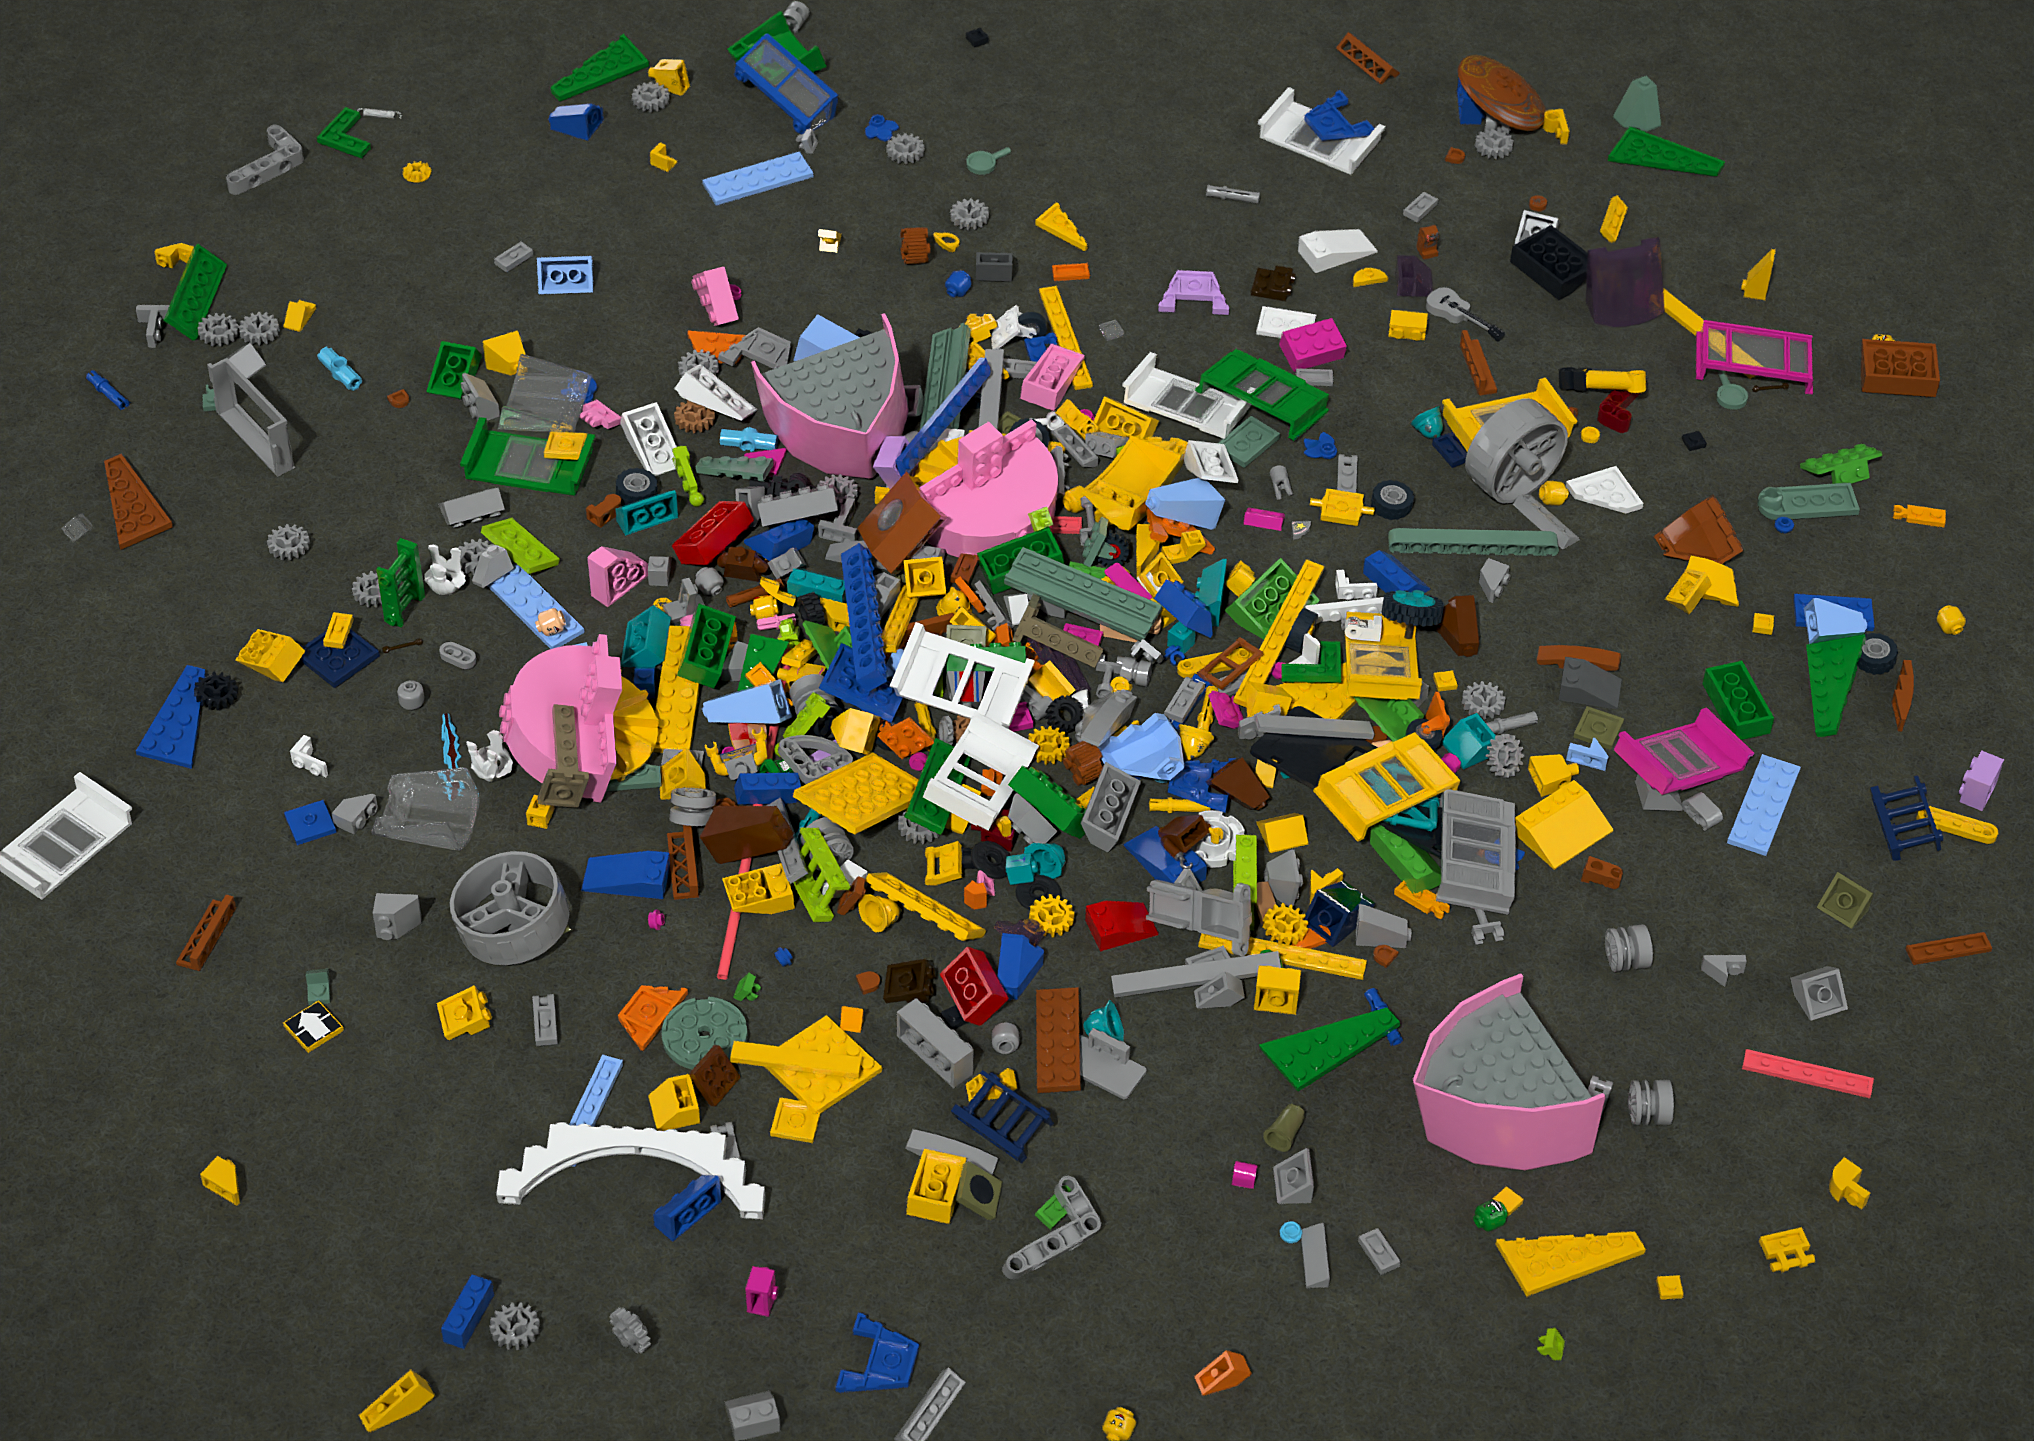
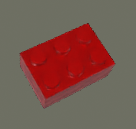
M967 946L940 973L951 997L966 1022L979 1026L982 1025L1009 999L982 951Z

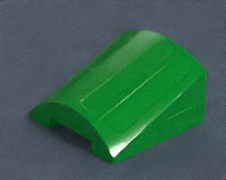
M782 11L775 14L727 49L737 63L762 36L768 33L811 72L826 67L819 47L815 46L807 51L790 31ZM762 42L744 59L747 64L760 58ZM761 62L753 67L772 86L779 84L789 74L777 62L766 65Z

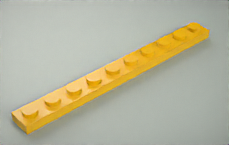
M1309 560L1305 561L1259 649L1263 651V656L1250 666L1234 697L1233 703L1247 708L1246 681L1265 684L1286 644L1290 629L1310 598L1324 570V566Z

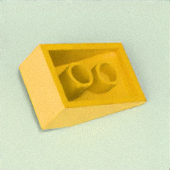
M924 1149L907 1198V1215L950 1224L956 1205L962 1167L966 1163L967 1158Z

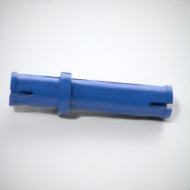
M94 370L90 371L94 376L90 373L87 374L86 379L95 386L96 390L102 392L120 410L125 409L122 404L125 407L129 406V401L117 392L106 378H102Z
M1371 988L1365 992L1364 996L1371 1006V1012L1387 1007L1386 1003L1381 1000L1377 989ZM1397 1028L1386 1035L1391 1046L1400 1044L1403 1041Z

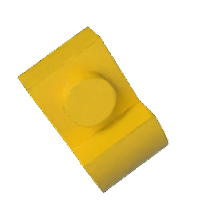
M1845 1157L1833 1170L1829 1183L1830 1193L1838 1202L1844 1197L1849 1204L1863 1209L1868 1202L1870 1192L1857 1184L1862 1169Z

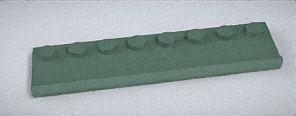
M961 323L959 328L954 330L948 328L932 336L920 430L965 376L971 329L964 323ZM960 412L949 424L948 429L959 428Z
M1022 547L1012 564V568L1005 575L1004 583L1010 587L1030 595L1034 593L1040 596L1039 599L1139 641L1145 640L1162 610V605L1024 547Z

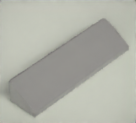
M1518 495L1513 505L1541 531L1556 533L1558 546L1561 549L1580 540L1532 495Z
M950 1368L943 1370L897 1434L895 1440L925 1441L965 1382Z

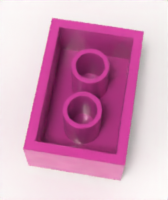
M1332 318L1283 331L1279 343L1294 372H1296V369H1306L1342 359L1347 348Z

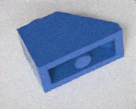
M636 667L634 669V685L640 691L646 690L648 692L647 698H655L656 667Z

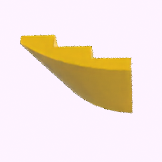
M1691 556L1686 569L1706 573L1711 582V586L1702 598L1738 607L1739 601L1736 594L1737 589L1733 570L1715 561Z

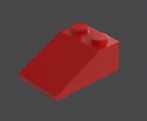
M1102 901L1086 906L1085 921L1100 951L1159 934L1153 921L1146 920V915L1149 913L1142 902Z

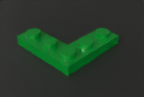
M347 107L317 136V143L361 159L371 149L369 142L346 134L361 118L360 112Z
M1321 641V664H1282V682H1341L1340 642Z

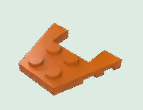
M1149 508L1146 510L1147 520L1150 523V538L1153 540L1166 542L1169 537L1167 534L1181 537V534L1184 532L1197 530L1191 524L1159 517ZM1203 536L1206 546L1199 552L1213 554L1215 547Z

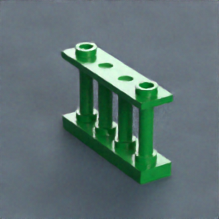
M400 538L397 542V559L388 570L378 566L376 571L384 621L391 626L402 627V612L411 600L422 601L425 597L418 544Z

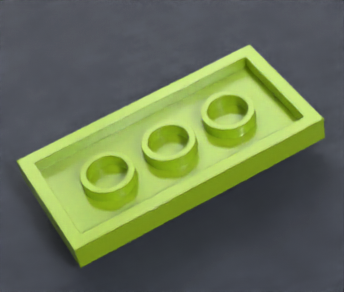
M513 518L482 526L481 533L494 545L505 548L509 558L528 574L559 564L560 559Z

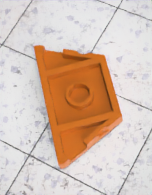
M688 331V338L692 342L693 349L697 353L701 349H703L704 353L710 351V355H715L718 363H724L718 360V356L722 351H727L731 345L739 343L746 336ZM742 354L739 356L735 364L741 359V357L743 356Z
M641 986L618 1014V1020L640 1050L644 1051L662 1028L668 1013L682 1003L688 995V989L681 988V991L668 990V987Z

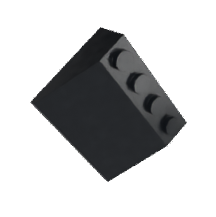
M1552 225L1513 245L1510 262L1558 300L1573 293L1601 264Z

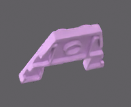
M1177 270L1158 308L1159 312H1175V299L1213 301L1212 314L1229 315V306L1225 303V297L1220 292V286L1214 273L1203 271Z

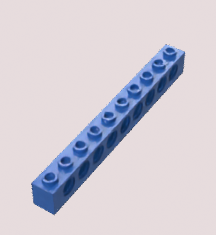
M858 543L841 553L856 681L869 692L887 682L886 672L888 670L885 665L886 656L883 651L884 642L881 636V618L878 613L879 604L876 599L877 591L874 584L876 580L873 576L872 554L868 548H864L861 543Z

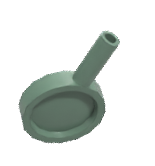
M1006 147L994 154L985 151L973 152L967 157V168L974 174H988L995 169L996 160L1010 154L1011 150L1009 147Z
M1719 370L1718 375L1722 386L1719 387L1716 394L1718 403L1728 409L1744 407L1748 400L1747 391L1740 385L1730 384L1725 371Z

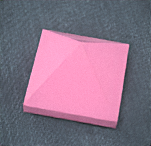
M978 871L976 883L984 882L987 894L995 896L994 880L989 878L983 871Z

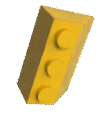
M1104 397L1093 422L1099 427L1096 432H1105L1130 438V435L1138 436L1146 440L1147 436H1153L1159 420L1114 399Z

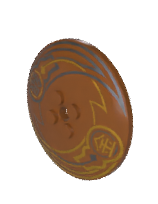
M1471 55L1461 61L1458 66L1460 82L1469 96L1484 111L1502 123L1521 130L1532 131L1539 129L1543 125L1546 112L1545 106L1537 92L1518 73L1506 65L1485 56Z

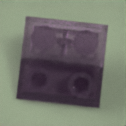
M1397 255L1395 270L1397 296H1429L1433 292L1431 269L1416 256Z

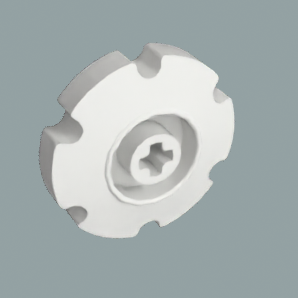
M1209 810L1199 812V815H1202L1204 820L1212 825L1211 828H1221L1223 831V839H1219L1218 844L1210 841L1211 834L1208 833L1190 848L1207 864V867H1223L1227 865L1228 860L1236 861V835H1244L1245 832L1242 824L1235 817H1225L1221 811Z

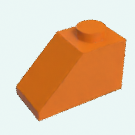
M1225 1351L1194 1377L1204 1396L1239 1385L1251 1375V1372L1243 1355Z

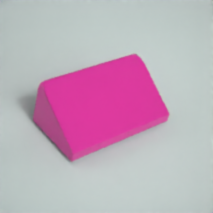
M1247 508L1244 525L1281 531L1285 514Z

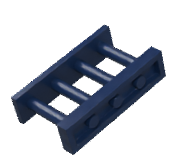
M1918 775L1914 776L1915 787L1887 794L1884 792L1880 793L1878 786L1870 787L1872 801L1893 861L1901 860L1900 852L1904 848L1934 841L1938 851L1941 850L1940 842L1944 841L1941 829L1937 830L1925 797V794H1927L1925 783H1920ZM1917 794L1920 800L1919 803L1891 810L1885 807V804L1889 801ZM1920 810L1924 811L1926 817L1895 825V823L1891 824L1890 822L1892 817ZM1929 826L1931 834L1903 841L1900 839L1896 840L1895 837L1900 832Z
M982 1070L980 1075L985 1081L983 1086L967 1106L961 1108L955 1104L951 1112L956 1119L1022 1164L1027 1158L1023 1152V1146L1042 1122H1045L1050 1127L1053 1125L1050 1118L1051 1114L1043 1107L1038 1109L999 1082L1001 1079L994 1073L990 1072L988 1074ZM994 1087L1002 1094L986 1115L978 1120L973 1116V1111L990 1089ZM1009 1098L1019 1104L1000 1130L994 1131L990 1128V1122ZM1025 1110L1035 1115L1036 1117L1017 1141L1011 1143L1007 1140L1008 1132Z

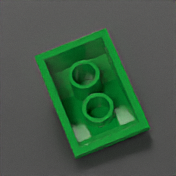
M441 341L426 392L462 400V396H464L461 388V382H463L462 374L467 373L475 377L482 354L476 347Z

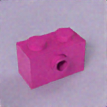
M752 1267L746 1286L748 1313L769 1317L779 1289L778 1286H775L774 1270L766 1267Z

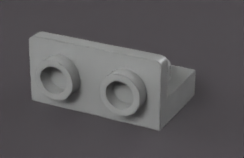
M1105 432L1086 433L1085 444L1094 454L1114 458L1116 457V448L1124 446L1129 438Z
M1144 639L1141 642L1137 641L1131 648V656L1136 661L1142 655L1152 664L1157 662L1160 665L1164 660L1162 654Z

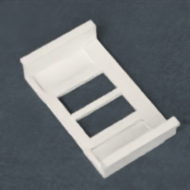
M916 622L890 687L894 688L897 696L969 719L977 712L1009 729L1035 661L1027 658L1026 662L1022 663L926 632L923 624ZM949 654L969 660L952 701L933 696ZM975 663L994 668L978 710L958 704Z
M975 712L966 731L937 775L929 781L923 798L975 826L979 825L989 830L1014 791L1008 785L1022 765L1028 768L1039 745ZM964 753L1006 776L1001 784L998 785L957 763ZM952 769L996 791L990 801L947 779Z

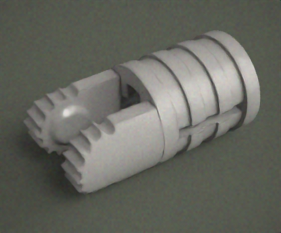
M1281 465L1273 467L1270 470V476L1276 499H1282L1280 489H1285L1289 496L1292 495L1286 468Z

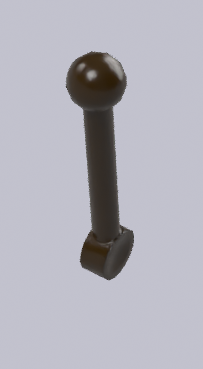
M1783 383L1782 385L1763 387L1755 385L1752 387V391L1788 389L1789 384Z
M417 638L415 641L393 647L384 646L382 651L389 653L392 650L412 645H422L423 640Z

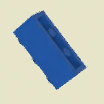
M740 773L734 790L737 804H770L778 798H781L784 804L797 802L793 794L795 789L801 787L798 773Z
M471 1274L441 1328L443 1342L462 1349L465 1348L494 1296L492 1281Z

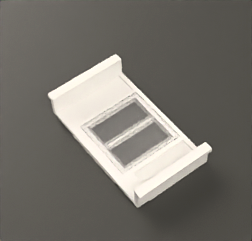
M1289 87L1258 121V124L1261 125L1260 138L1348 174H1352L1381 140V133L1385 129V126L1378 124L1369 136L1321 140L1304 121V115L1312 109L1293 102L1294 89Z
M1151 352L1123 383L1122 387L1126 388L1125 404L1148 412L1152 411L1224 439L1251 406L1250 403L1236 396L1210 387L1202 394L1196 392L1195 388L1199 386V383L1156 369L1157 354ZM1250 387L1247 393L1251 394L1256 389Z
M81 772L74 776L77 789L0 851V871L41 900L132 824L129 813L132 807Z

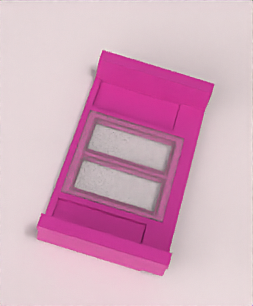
M1708 708L1701 709L1695 723L1634 740L1626 731L1620 732L1618 735L1620 738L1614 748V751L1653 789L1655 788L1662 795L1680 789L1692 788L1742 771L1749 758L1754 755V752Z

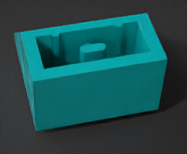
M1475 713L1461 719L1441 740V743L1449 753L1459 758L1461 768L1466 769L1488 759L1486 754H1489L1490 751L1487 749V746H1492L1490 740H1495L1496 735L1482 718Z

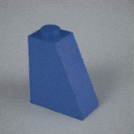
M593 104L560 106L549 116L551 130L587 141L604 120L603 108Z
M1002 933L997 978L1009 998L1007 1001L1011 999L1017 1000L1043 966L1044 950L1039 946L1034 947L1031 945L1029 939L1024 935Z

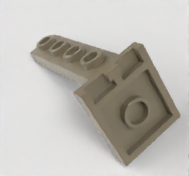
M1033 593L1012 640L1020 642L1023 636L1029 637L1095 668L1103 648L1036 618L1041 604L1038 603L1040 596Z
M554 704L552 716L556 769L547 770L538 795V804L578 808L589 780V772L578 771L574 706Z

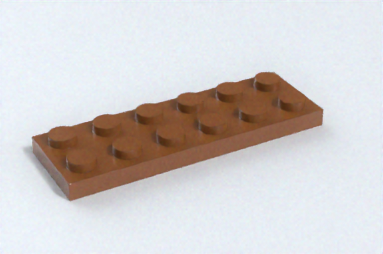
M1079 988L1036 990L1037 1092L1081 1091Z

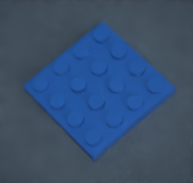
M843 643L840 644L819 687L825 693L838 697L844 702L857 706L865 712L877 715L882 720L890 723L903 697L896 695L894 688L890 687L893 677H887V682L867 692L856 681L853 649Z

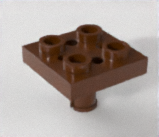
M713 1045L689 1073V1076L711 1106H716L740 1079V1075L720 1045Z

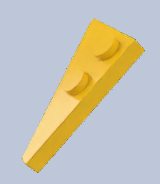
M1059 203L1053 204L1036 219V226L1083 251L1087 250L1085 239L1078 235L1077 228L1068 219L1067 214L1060 210Z

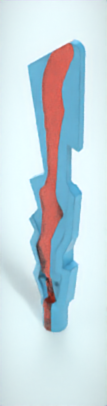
M445 713L442 715V741H445L443 754L444 764H447L449 768V775H445L449 801H453L466 787L457 762L462 758L458 752L460 744H458L459 737L455 734L456 727L451 722L450 714Z

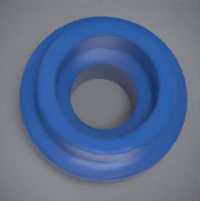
M1787 517L1776 519L1775 528L1780 533H1788L1793 530L1794 523L1791 519Z
M777 948L778 951L774 955L783 967L787 964L788 966L791 965L790 960L793 957L786 948Z

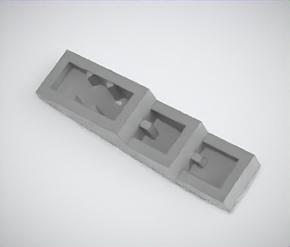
M914 1129L911 1131L905 1149L919 1156H922L924 1149L965 1157L967 1158L966 1162L973 1163L991 1175L998 1160L997 1157L959 1141Z

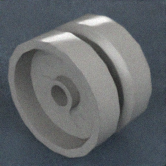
M702 788L673 789L671 791V803L675 806L670 809L669 820L681 825L705 826L713 812L711 807L716 804V793Z

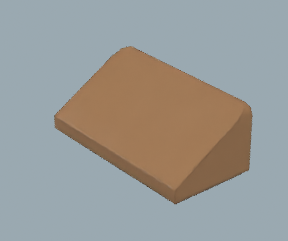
M1268 881L1257 882V903H1254L1260 922L1263 925V918L1269 908L1272 909L1276 904Z

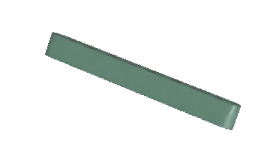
M1394 528L1388 533L1389 550L1392 553L1400 551V553L1438 552V554L1476 553L1482 555L1495 553V555L1533 554V556L1551 554L1555 556L1559 552L1557 534L1551 531Z

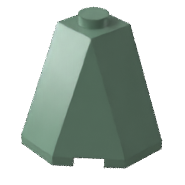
M1647 76L1633 80L1613 118L1625 128L1630 126L1640 128L1642 131H1650L1660 127L1661 118L1656 84Z

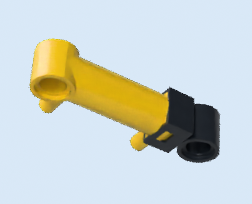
M1564 367L1559 369V388L1588 390L1589 388L1628 390L1631 393H1641L1646 391V372L1641 370L1629 372L1592 370V368L1577 369L1574 367Z

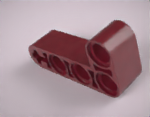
M1613 390L1599 405L1598 422L1619 433L1629 431L1632 414L1626 408L1640 393H1631L1628 390Z

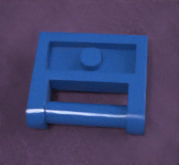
M1048 333L1046 336L1024 339L1029 360L1038 362L1046 351L1045 344L1057 345L1056 334Z

